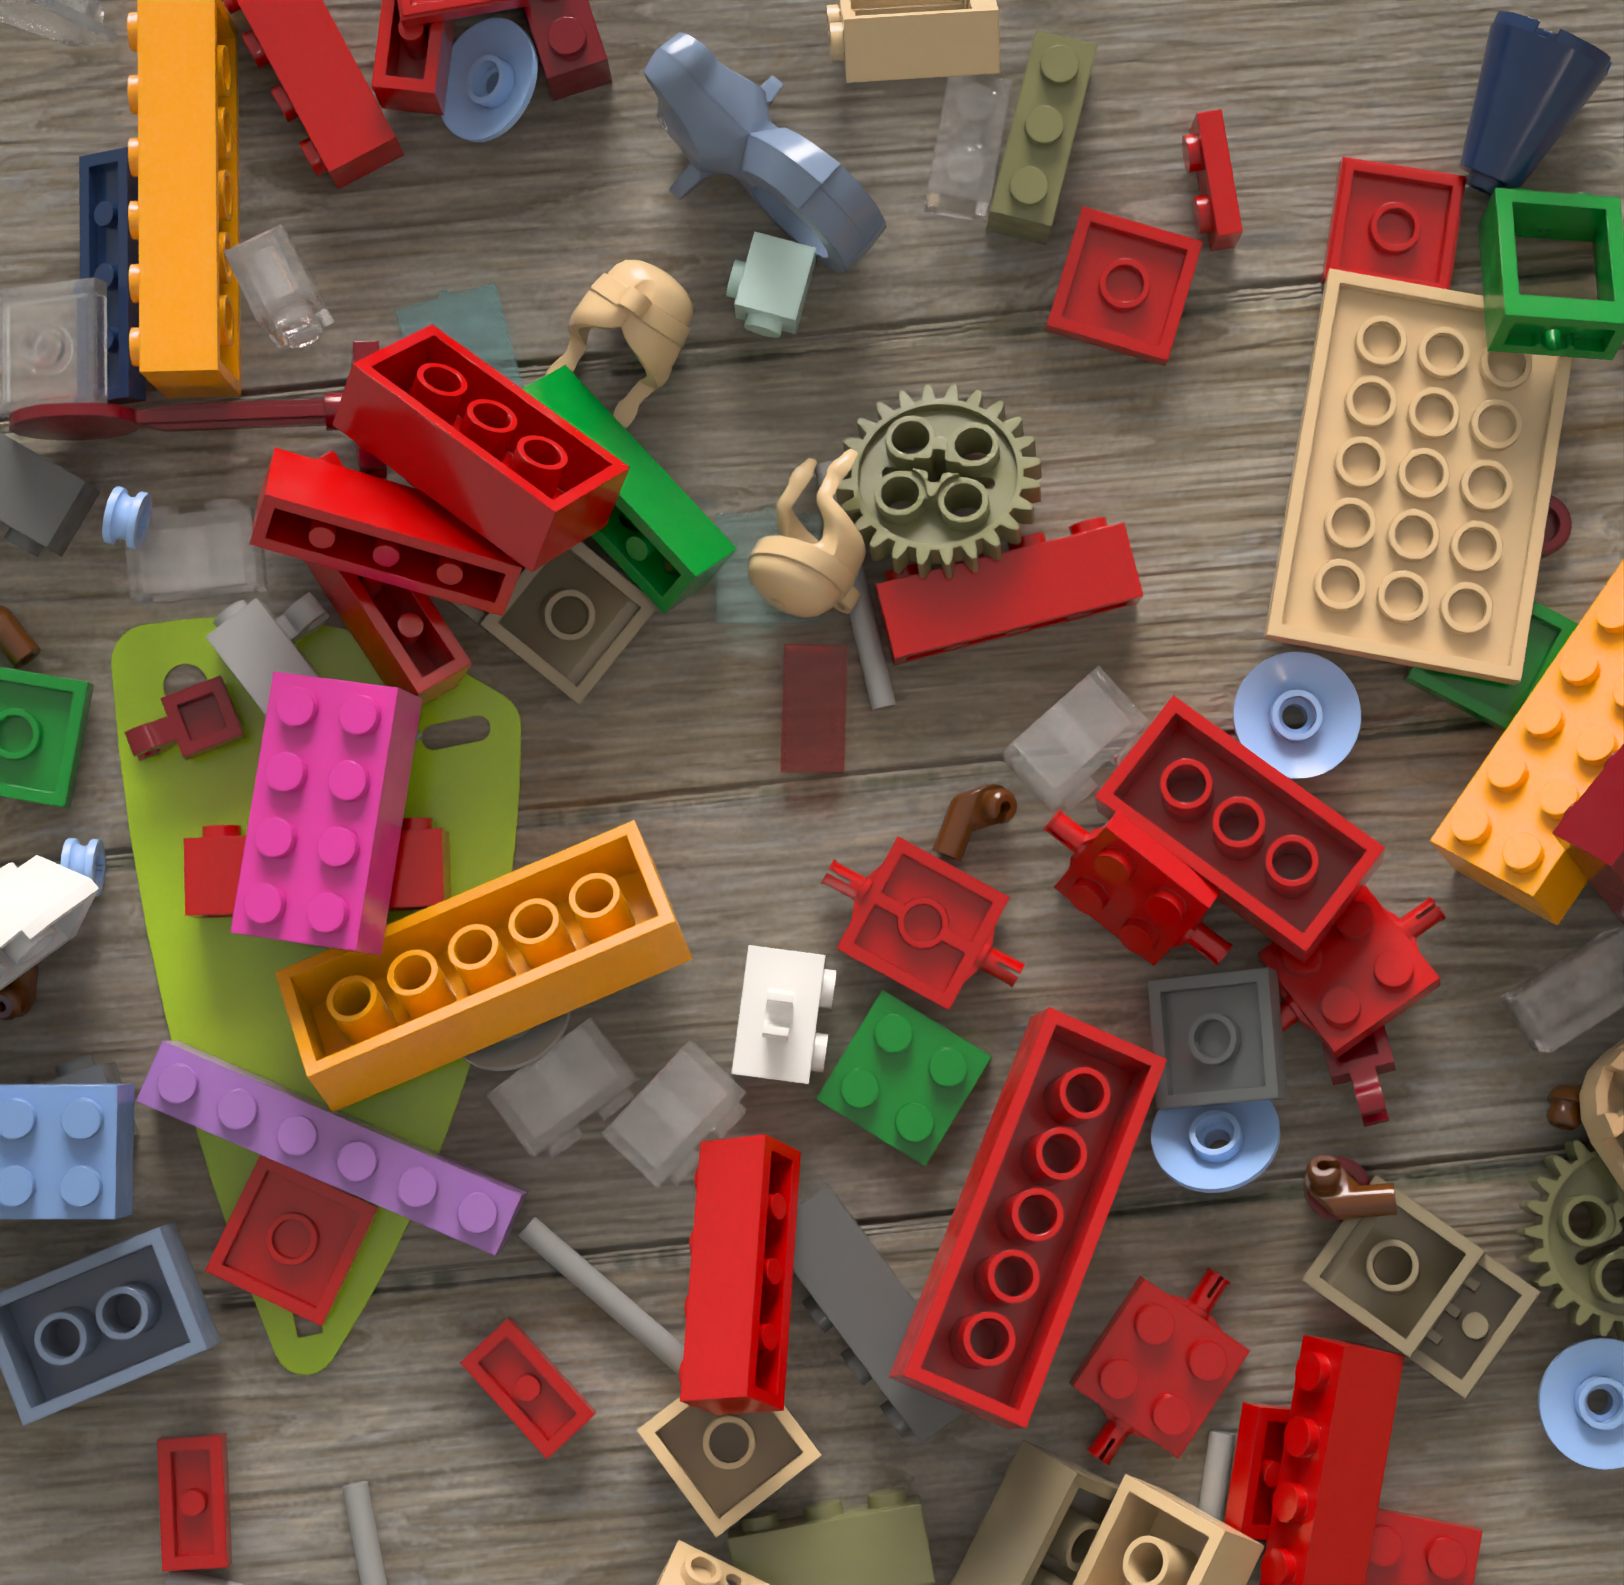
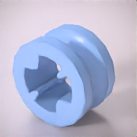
M115 487L109 496L102 525L103 541L114 545L118 540L123 539L126 541L128 548L140 549L145 541L152 514L151 495L139 492L136 497H131L126 488Z
M77 838L66 839L63 845L60 865L91 878L99 888L95 896L98 897L103 889L106 869L103 841L101 839H92L88 845L83 846L80 845Z

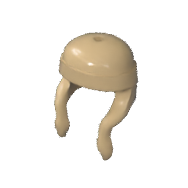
M625 260L616 264L608 274L603 273L595 281L573 311L569 320L568 330L571 339L564 355L551 365L546 375L564 365L574 372L577 363L586 349L591 327L605 329L621 327L626 342L646 372L645 376L638 381L624 399L618 402L613 416L626 429L634 421L642 401L667 382L677 356L686 342L691 330L689 324L693 317V303L689 294L671 275L652 264L640 260Z
M853 449L847 450L830 464L827 469V475L817 492L816 501L824 521L822 539L818 541L809 533L792 510L793 504L809 483L817 465L815 459L808 458L792 472L788 486L776 504L777 525L780 536H766L759 539L749 555V581L766 602L786 614L802 618L817 617L832 607L842 613L849 614L861 597L860 592L853 585L865 558V544L861 533L850 517L833 499L839 484L848 474L857 458L858 452Z

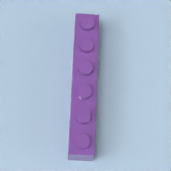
M162 1041L136 1099L137 1102L494 1256L504 1250L529 1192L343 1111L337 1110L332 1112L327 1104L180 1041Z

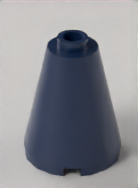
M1498 11L1494 22L1490 26L1459 165L1462 170L1469 173L1466 184L1489 196H1492L1495 188L1511 189L1521 187L1606 78L1612 64L1610 62L1611 57L1589 42L1562 29L1556 34L1538 28L1541 21L1508 11Z

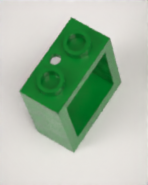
M1522 187L1511 189L1495 188L1478 225L1487 351L1613 360L1624 341V231L1620 197L1595 196L1585 192L1570 194L1532 191ZM1515 236L1592 242L1598 300L1519 294Z

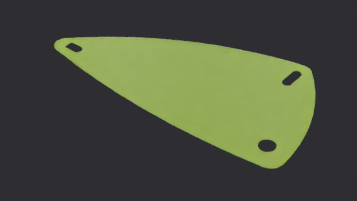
M216 617L180 619L134 627L123 634L116 643L112 652L111 670L119 755L130 838L148 939L171 1040L183 1042L326 1104L307 1078L275 972L331 948L231 933L233 917L197 919L185 916L183 838L202 837V826L240 825L241 836L247 835L266 715L206 639V636L217 628L213 623ZM322 625L316 631L303 637L296 643L322 678L385 686L347 629ZM182 664L194 665L205 674L207 680L221 675L231 696L246 738L187 761L183 758L178 744L163 753L139 761L137 756H133L124 732L167 716L160 698L166 696L164 681L167 674L174 667ZM468 674L464 675L457 687L421 707L418 730L422 734L424 729L430 725L473 716H482L489 722L490 732L483 740L437 750L425 747L422 738L415 743L403 818H433V829L442 828L449 833L451 897L512 872L520 794L522 726L518 710L506 696ZM421 910L388 911L386 925ZM463 1058L457 1059L344 1107L340 1111L440 1153L462 1093L470 1063ZM195 1127L211 1181L227 1225L260 1154ZM380 1207L326 1324L322 1326L323 1333L298 1338L292 1312L252 1294L275 1355L281 1365L287 1370L301 1375L314 1374L328 1366L365 1308L395 1253L410 1219Z

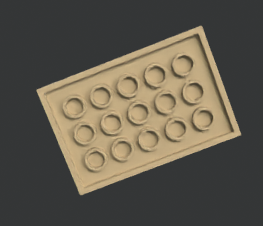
M1330 268L1322 295L1264 639L1517 685L1522 677L1573 357L1487 351L1484 299L1481 295Z

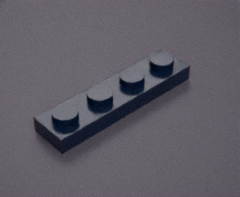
M128 147L79 157L80 402L123 405L146 401V378L139 372V366L134 367L132 365L129 351L131 328L139 327V303L132 302L129 291L130 265L139 264V240H133L129 230L130 201H138V177H132L130 173Z

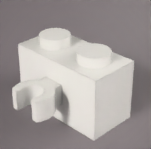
M748 945L731 1074L809 1084L810 1071L823 1072L828 1034L815 1033L819 1007L832 1009L836 970L824 969L825 955Z

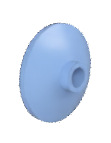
M489 18L468 28L453 44L444 116L441 115L447 128L456 136L471 142L493 140L508 131L524 113L533 95L538 72L536 49L530 35L524 28L508 19Z
M1285 652L1262 661L1244 678L1234 700L1233 725L1239 743L1289 779H1305L1321 775L1333 769L1349 754L1360 731L1361 706L1358 694L1351 680L1333 662L1308 652ZM1294 706L1303 712L1304 723L1301 728L1291 729L1284 724L1282 714L1286 707Z
M1271 1101L1173 1110L1158 1109L1151 1128V1145L1158 1165L1177 1184L1187 1189L1204 1193L1226 1192L1250 1183L1267 1169L1275 1157L1280 1143V1123L1276 1109ZM1226 1140L1229 1142L1222 1148L1209 1149V1146L1214 1141Z
M1603 1337L1590 1338L1570 1345L1552 1360L1540 1383L1538 1411L1546 1435L1563 1455L1586 1467L1603 1470L1624 1467V1342L1621 1340ZM1596 1389H1603L1608 1397L1606 1407L1600 1412H1592L1587 1404L1589 1394Z

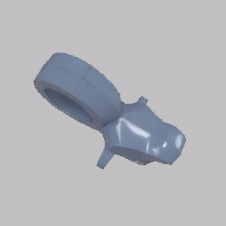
M679 32L655 50L644 68V73L648 83L658 97L657 118L661 126L689 160L687 168L669 189L678 200L683 199L706 178L712 175H730L741 183L758 206L791 240L815 247L816 260L825 267L837 273H845L871 249L887 228V225L878 206L865 189L839 162L812 142L785 127L778 128L771 122L769 107L784 85L772 75L761 86H758L746 77L721 64L704 44L685 33Z

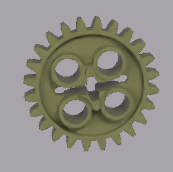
M951 384L944 399H936L932 387L925 385L922 401L913 402L911 397L903 390L899 392L900 408L893 411L882 402L876 404L877 423L859 418L857 426L861 439L845 438L843 441L845 452L853 449L858 452L852 468L839 484L836 490L837 502L842 504L841 507L861 533L864 544L870 542L869 546L873 561L877 562L891 552L894 572L900 573L910 561L917 562L920 579H926L932 564H941L946 578L951 579L955 571V562L964 561L967 567L973 573L979 571V554L985 552L992 559L1000 561L1002 559L1000 540L1003 539L1018 545L1021 542V532L1018 523H1034V505L1031 503L1041 502V482L1037 481L1042 478L1040 458H1035L1036 447L1034 437L1023 436V419L1018 416L1005 421V403L1001 400L985 410L983 409L982 391L978 389L965 402L959 400L957 385ZM910 446H919L924 448L922 451L917 452L915 454H905L901 452L903 449ZM971 453L987 455L985 458L975 461L963 459L964 456ZM899 501L914 503L911 507L903 510L889 508L892 504ZM961 508L977 510L975 514L966 517L952 514Z
M1589 1137L1588 1149L1579 1140H1568L1564 1145L1569 1161L1567 1162L1556 1155L1547 1156L1544 1162L1553 1176L1550 1179L1540 1176L1530 1177L1528 1181L1541 1196L1539 1201H1522L1519 1204L1521 1209L1534 1216V1224L1517 1228L1516 1234L1534 1239L1535 1245L1534 1248L1520 1255V1260L1540 1263L1542 1270L1531 1279L1530 1284L1533 1287L1553 1286L1554 1290L1546 1302L1548 1308L1560 1309L1569 1303L1571 1304L1567 1323L1581 1326L1591 1316V1334L1606 1336L1614 1323L1618 1339H1624V1279L1621 1289L1614 1295L1609 1294L1602 1283V1271L1605 1265L1612 1260L1618 1263L1624 1274V1244L1606 1245L1597 1250L1581 1265L1575 1260L1576 1255L1584 1249L1601 1244L1620 1234L1622 1231L1620 1222H1624V1192L1591 1144ZM1578 1203L1584 1205L1591 1216V1227L1582 1238L1577 1237L1571 1231L1569 1225V1214Z

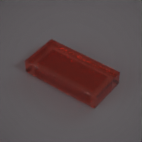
M784 644L781 772L844 774L848 646Z

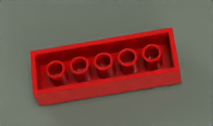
M1050 1007L1030 1018L888 1378L1006 1429L1027 1428L1167 1059Z

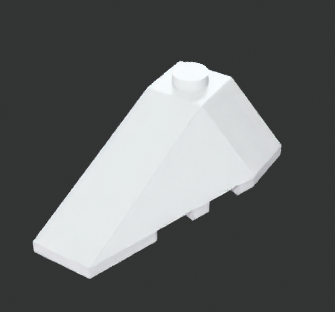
M38 855L19 868L13 862L0 868V990L76 936L99 890L91 878Z

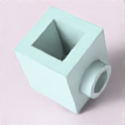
M754 231L746 262L735 260L726 292L727 297L735 299V315L737 319L745 321L744 328L753 333L772 338H779L782 331L792 334L797 333L816 265V248Z

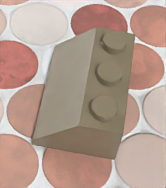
M1023 1440L1015 1457L1009 1463L1005 1477L985 1517L980 1521L975 1537L949 1585H1072L1120 1485L1062 1455Z

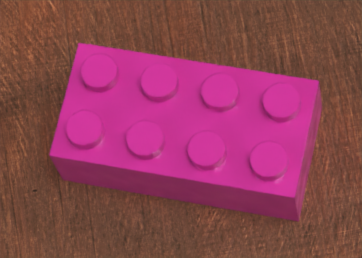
M273 671L231 933L381 955L422 698L397 687Z

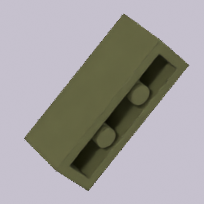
M1035 31L989 212L986 231L1042 245L1047 244L1097 44L1045 31Z
M904 1487L871 1492L867 1494L868 1504L842 1508L841 1499H828L809 1503L803 1506L804 1515L780 1520L775 1510L747 1514L739 1520L740 1527L730 1528L727 1540L732 1566L770 1585H924L935 1583L919 1494L906 1496Z

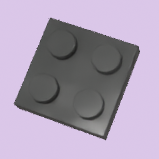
M1266 967L1147 981L1152 1050L1154 1054L1167 1059L1156 1088L1157 1109L1173 1110L1288 1099L1277 969Z

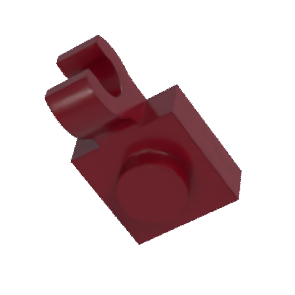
M221 675L160 698L167 715L166 717L124 732L133 756H137L139 761L163 753L178 744L183 758L187 761L246 738L231 696Z
M1383 1025L1337 1059L1333 1057L1322 1042L1332 1084L1334 1086L1352 1081L1364 1127L1388 1122L1389 1117L1378 1075L1396 1071L1385 1026Z

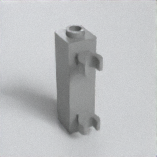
M310 592L293 603L277 619L259 599L255 598L249 604L244 600H240L230 605L215 618L213 623L217 628L208 634L206 639L266 715L273 671L321 677L296 643L303 637L316 631L331 617ZM418 729L415 743L424 737Z

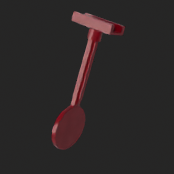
M379 340L353 341L351 367L354 362L379 351ZM343 392L324 393V398L163 404L146 410H133L132 408L115 404L94 402L40 404L11 412L9 415V431L19 436L57 441L107 439L130 434L139 428H149L163 432L326 426L327 431L338 430L332 424ZM353 441L360 472L379 478H387V465L371 453L362 450Z

